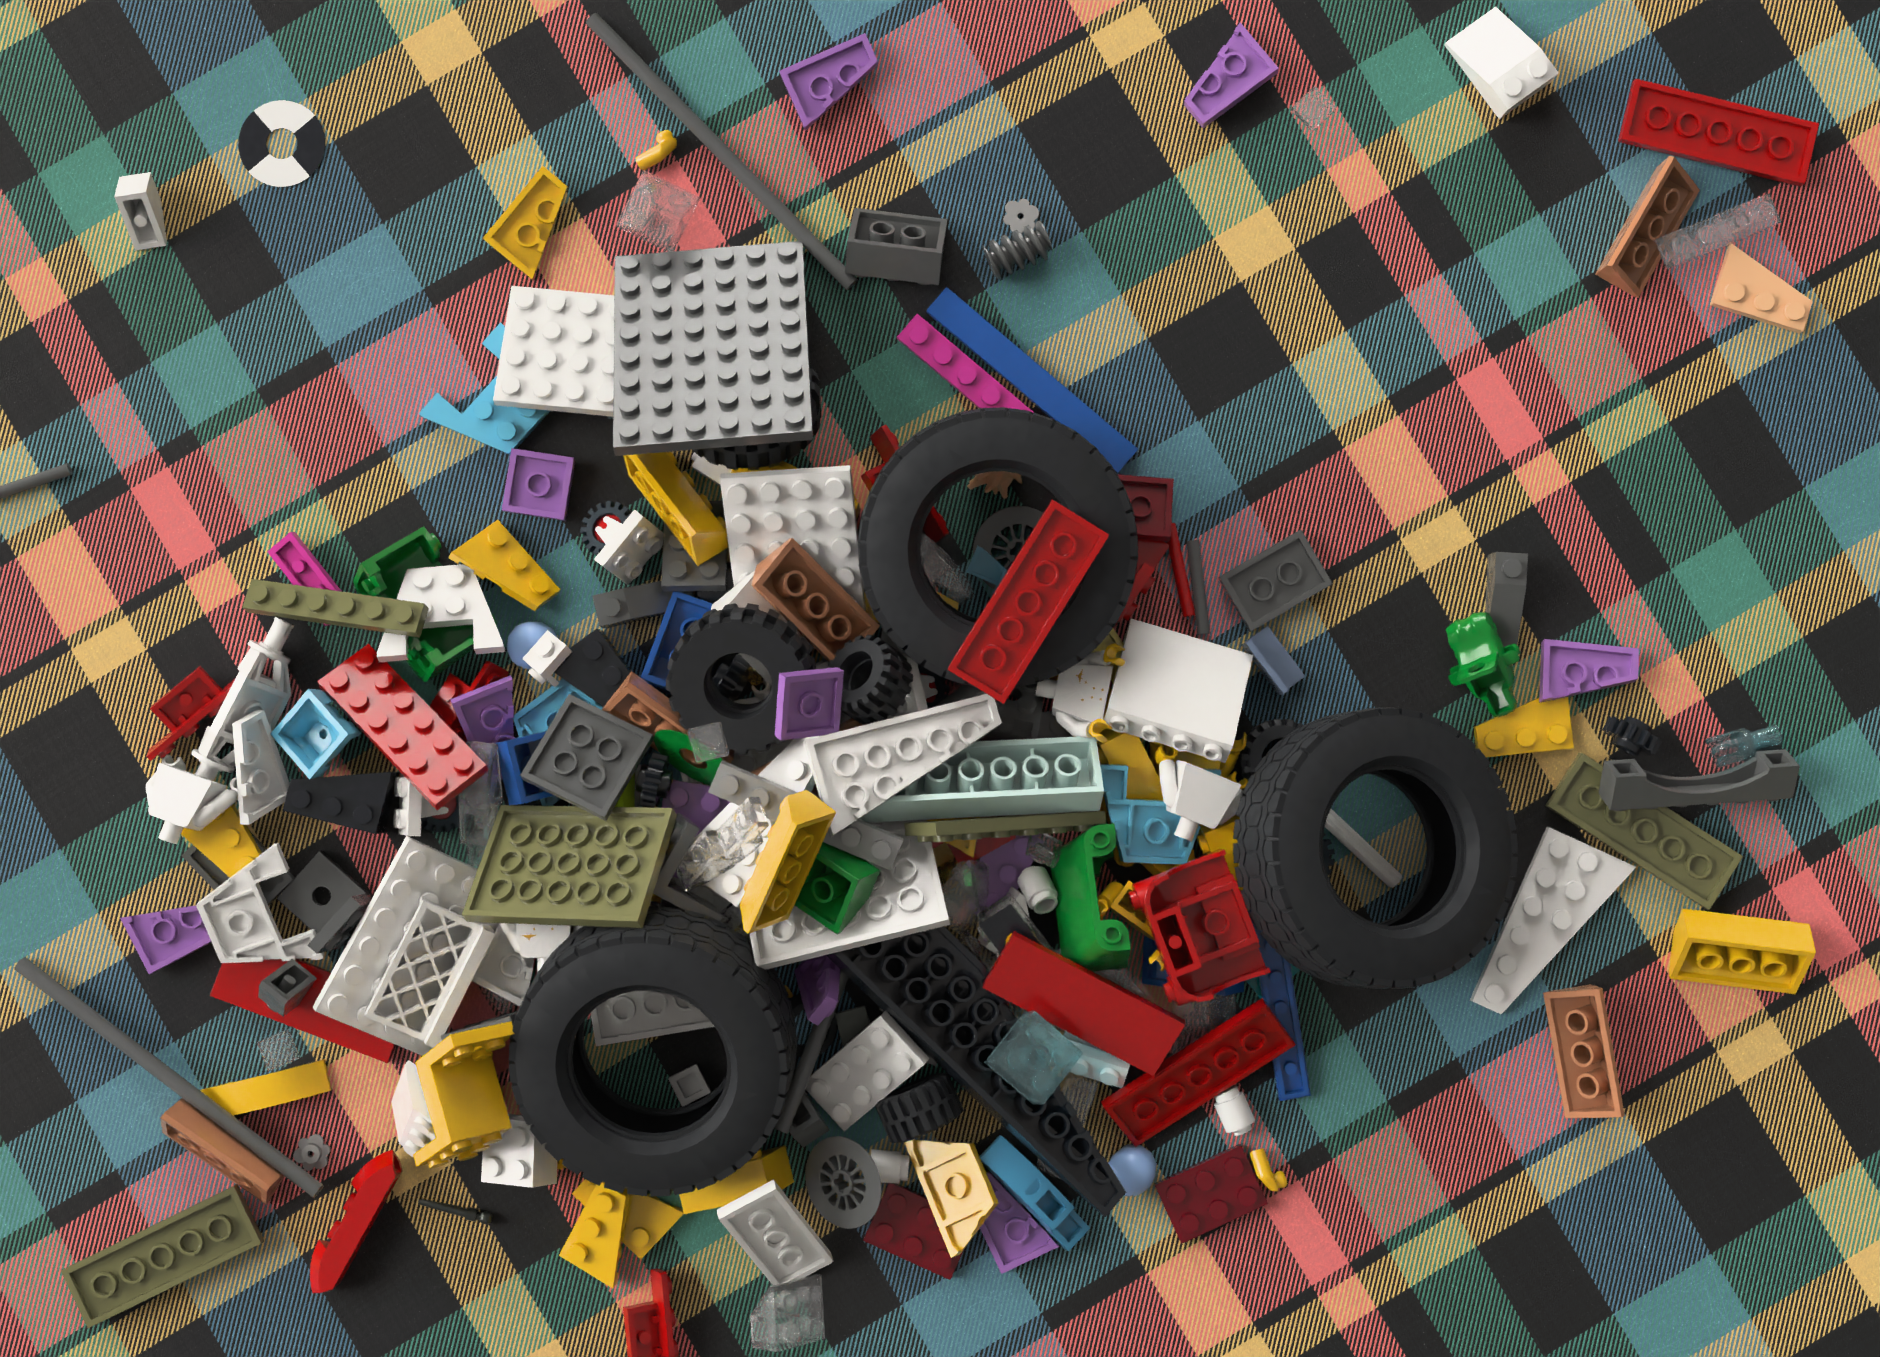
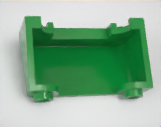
M423 526L363 561L353 579L357 593L397 599L407 569L442 566L438 561L440 557L439 550L441 549L440 541ZM492 614V617H493V619H494V622H495V624L497 625L496 619H495L494 615ZM473 625L425 628L422 630L420 638L408 636L407 663L422 681H429L474 649Z
M1114 823L1096 825L1089 828L1057 849L1051 857L1052 882L1058 893V904L1055 908L1061 955L1092 972L1128 968L1131 951L1127 927L1118 920H1100L1095 878L1100 877V869L1106 861L1114 860L1113 851L1116 847Z

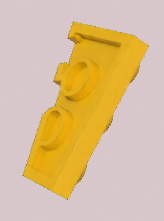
M542 166L483 237L484 241L531 280L534 278L568 188L567 185Z

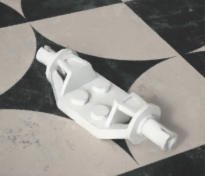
M275 617L264 642L260 641L258 643L249 640L248 645L251 648L237 668L239 673L212 725L207 726L199 749H193L191 753L201 762L195 773L196 775L214 781L219 771L233 773L234 766H236L235 751L232 750L222 759L218 758L217 754L226 742L234 744L232 724L255 710H264L271 731H273L291 696L288 664L291 659L283 655L281 649L294 625ZM267 658L274 661L273 679L261 674Z

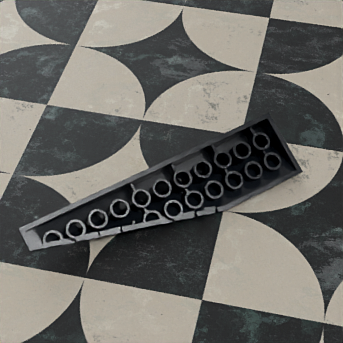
M945 926L826 955L883 1011H887L900 1027L936 1063L1022 1144L1102 1216L1106 1217L1125 1195V1189L1105 1157H1102L1093 1143L1095 1141L1081 1124L1076 1116L1077 1112L1072 1104L1066 1100L1060 1090V1085L1035 1045L1026 1036L1023 1026L1011 1012L1005 1002L1006 1000L983 988V983L989 974L985 965ZM1011 1031H1012V1033L1015 1031V1033L1013 1034V1036L1006 1042V1040H1007V1038H1006L1007 1035H1008Z

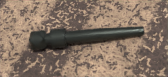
M425 1199L418 1200L419 1205L466 1217V1220L473 1222L479 1220L482 1224H490L493 1218L490 1212L484 1211L481 1213L479 1209L471 1207L466 1209Z

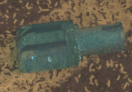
M1774 724L1753 732L1740 728L1709 737L1705 741L1707 747L1712 748L1710 753L1713 759H1717L1715 764L1717 768L1751 759L1754 757L1756 750L1781 744L1782 734L1781 732L1775 733V731L1779 730V727Z

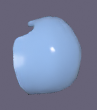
M538 621L524 622L515 626L507 638V652L511 661L523 669H531L522 658L547 630L557 637L553 628Z
M1132 1144L1124 1145L1108 1162L1126 1191L1124 1196L1130 1197L1142 1194L1150 1188L1156 1176L1157 1163L1152 1153L1142 1145L1137 1147Z

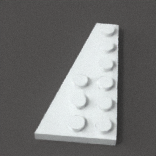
M983 694L805 740L804 745L820 800L836 811L829 827L831 837L1000 726L1002 722L995 699L988 694Z
M819 736L794 739L758 776L795 792L805 790L811 792L816 783L804 742ZM730 802L694 838L679 867L740 908V902L745 893L744 886L754 873L757 866L756 859L764 850L769 839L768 832L776 821Z
M1546 827L1470 1001L1502 1014L1631 874L1636 866L1550 827Z

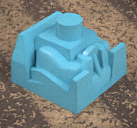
M308 689L270 733L309 779L321 777L330 767L328 762L341 752L350 739L361 734L352 722H348L338 713L337 708L330 706L333 700L324 690Z

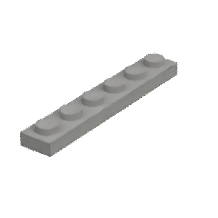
M723 760L708 791L710 794L773 821H777L782 801L788 795L798 793ZM858 819L833 837H831L828 830L823 842L891 870L904 838Z

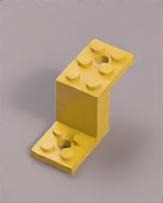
M512 1021L450 1034L415 1062L436 1136L433 1141L413 1154L416 1167L428 1164L429 1169L449 1163L448 1159L458 1157L459 1161L478 1156L477 1152L490 1148L489 1144L502 1140L501 1135L512 1128L492 1060V1051L504 1047L505 1041L515 1034L512 1031Z

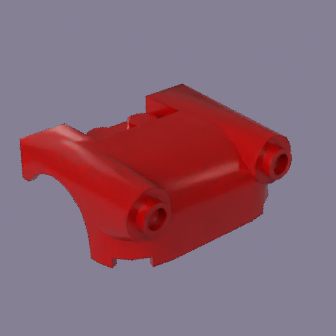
M1218 849L1133 883V891L1128 892L1134 910L1140 909L1143 914L1145 913L1168 975L1166 977L1168 983L1163 984V989L1169 1003L1175 1001L1178 1007L1194 1001L1212 1000L1216 993L1225 988L1271 973L1269 967L1265 966L1260 953L1259 939L1237 881L1228 868L1224 857L1226 855L1224 849Z

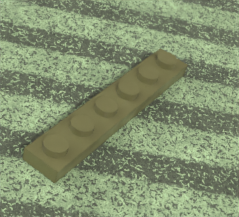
M251 579L242 606L248 613L419 638L429 610L425 603Z

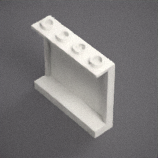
M1131 618L1123 639L1125 651H1122L1120 657L1125 660V664L1117 668L1107 711L1103 720L1115 732L1127 733L1143 738L1148 742H1157L1173 747L1178 751H1187L1203 756L1208 760L1225 763L1234 745L1253 655Z

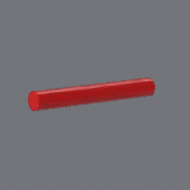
M1171 523V538L1167 544L1169 545V555L1184 618L1194 616L1195 610L1176 523Z

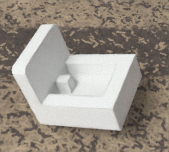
M547 630L522 659L531 667L528 673L540 684L548 681L552 686L556 687L559 682L551 675L570 655L572 650Z

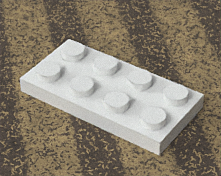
M884 1011L811 1074L806 1090L841 1129L845 1131L871 1110L880 1100L884 1099L920 1069L930 1058L889 1013Z
M774 1179L717 1209L720 1222L777 1291L834 1262L829 1249Z

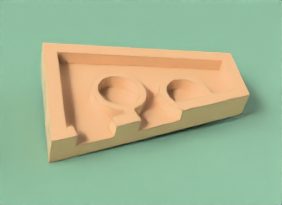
M1730 244L1726 250L1710 306L1800 334L1805 329L1813 301L1735 245Z

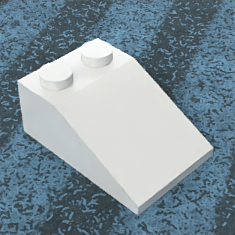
M1496 7L1444 44L1499 120L1550 84L1559 73L1542 49Z

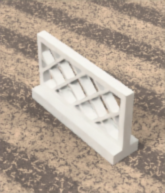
M422 899L364 1014L365 1017L422 1040L425 1045L434 1048L442 1041L441 1035L446 1033L495 935L492 927L482 922H467L462 915ZM426 909L439 914L442 925L424 931L420 921ZM444 917L453 921L446 923ZM460 924L471 928L466 940L453 944L449 928ZM417 927H419L420 933L414 935ZM445 930L450 946L431 952L426 937ZM423 938L428 954L409 960L406 953L409 943ZM462 947L459 955L457 956L456 949ZM452 951L455 959L453 967L439 973L434 957ZM404 955L406 962L399 964ZM430 959L435 975L417 981L411 966ZM408 967L413 983L394 989L391 981L394 972ZM448 976L443 985L441 978ZM438 980L441 989L438 996L424 1002L419 986ZM389 984L391 991L384 993ZM416 988L421 1003L402 1010L397 995ZM394 997L398 1012L388 1016L375 1012L380 1001ZM433 1005L432 1008H431V1010H430V1012H429V1014H428V1011H427V1008H426V1007H429V1006ZM423 1009L426 1020L421 1030L408 1026L405 1015ZM401 1017L403 1023L398 1022L394 1019Z

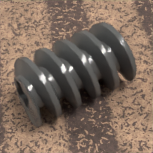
M1041 220L1036 222L1035 231L1029 225L1024 226V237L1018 230L1012 231V241L1008 236L1002 235L1000 239L1001 246L994 239L989 241V251L982 245L988 265L998 280L1001 279V269L1004 268L1009 275H1012L1013 264L1016 263L1021 270H1024L1025 259H1028L1034 266L1036 265L1037 254L1046 261L1048 260V250L1051 249L1053 251L1051 241Z

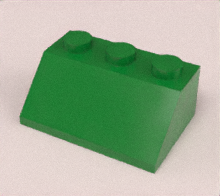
M823 842L795 906L838 935L869 899L880 870L860 857Z

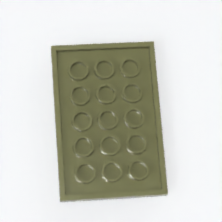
M501 805L462 916L467 922L643 928L677 814L673 808L614 807L607 821L577 806Z

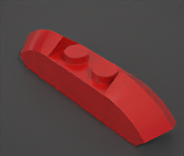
M393 1150L384 1152L370 1160L351 1181V1185L356 1189L357 1194L352 1192L343 1206V1209L347 1211L341 1222L336 1220L330 1229L327 1237L331 1241L318 1240L310 1265L312 1293H323L333 1290L341 1283L403 1172L400 1159Z

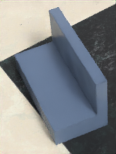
M1268 626L1241 644L1246 653L1253 655L1252 661L1278 696L1285 694L1289 691L1290 687L1305 677Z

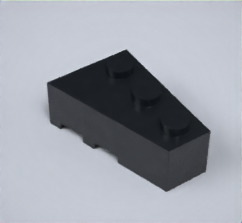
M597 628L570 648L572 652L554 672L604 707L632 670L604 632Z
M400 772L291 779L283 811L373 834L384 833L394 797L395 778L399 777Z

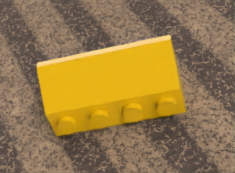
M672 452L623 455L629 477L697 566H700L729 547L724 519L721 516L717 518L711 512L712 506L703 493L697 494L694 490L695 484L686 471L680 472L676 466L678 464Z
M808 790L790 794L782 801L777 821L768 832L769 839L766 846L756 859L757 866L754 873L744 886L745 893L740 902L743 930L748 934L789 918L836 814L835 810Z
M1682 909L1673 930L1669 979L1796 994L1816 954L1810 924Z

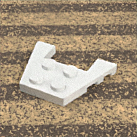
M464 564L407 569L397 599L425 603L429 610L423 629L473 625L474 651L476 654L505 652L504 644L477 577L473 574V569ZM384 632L377 651L379 662L408 660V636Z
M279 843L273 844L196 905L220 963L263 962V960L270 959L290 961L291 959L301 958L320 960L325 956L324 952L316 954L307 946L317 935L315 929L282 939L261 890L259 882L287 873L289 870Z

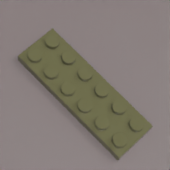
M1578 753L1545 806L1704 909L1710 910L1743 856L1667 807L1628 809L1626 811L1610 810L1599 795L1603 766L1585 754Z
M1105 811L1010 815L904 823L905 836H917L918 842H949L959 839L1003 838L1012 835L1029 836L1039 835V833L1082 832L1093 827V824H1106Z
M238 1184L62 1269L61 1273L87 1328H90L262 1244L264 1239Z

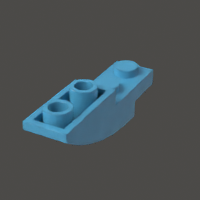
M999 1135L979 1156L986 1168L1020 1204H1023L1064 1250L1070 1251L1090 1229L1073 1210L1075 1207L1003 1136Z

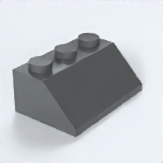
M854 208L847 240L845 274H852L862 278L876 277L889 281L917 282L920 285H939L947 219Z

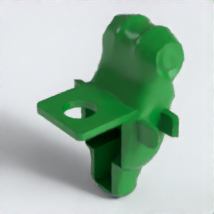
M1488 612L1472 613L1467 618L1456 619L1445 629L1449 646L1454 651L1458 661V665L1450 669V675L1448 676L1450 683L1453 686L1465 683L1476 698L1483 700L1487 704L1488 711L1495 717H1501L1513 712L1517 707V701L1512 689L1515 681L1512 664L1520 659L1519 654L1521 652L1516 644L1503 646L1502 640L1497 634L1496 625Z

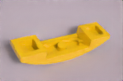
M325 1059L261 1076L201 1089L200 1091L234 1116L331 1091L332 1089Z

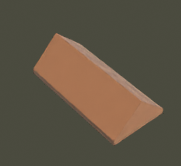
M1669 156L1656 167L1595 274L1634 297L1639 298L1700 191L1675 157Z
M789 538L756 565L751 586L787 621L790 620L798 627L797 631L828 662L834 660L836 657L835 653L838 649L842 650L846 642L849 640L854 642L855 638L861 635L863 637L873 635L880 627L793 538Z
M632 671L602 709L653 734V737L660 730H674L693 738L696 734L690 728L685 730L679 723L681 715L678 711H672L667 696ZM653 740L650 746L654 748L656 751H658ZM705 741V745L716 752L725 762L731 764L734 759V750L726 749L725 753L714 750V744ZM688 749L679 750L681 757L689 764L701 769L707 768V763L697 753Z
M1589 984L1544 992L1565 1118H1611L1625 1116L1603 988Z
M183 1098L160 1117L163 1134L232 1182L238 1184V1186L265 1205L270 1201L285 1177Z

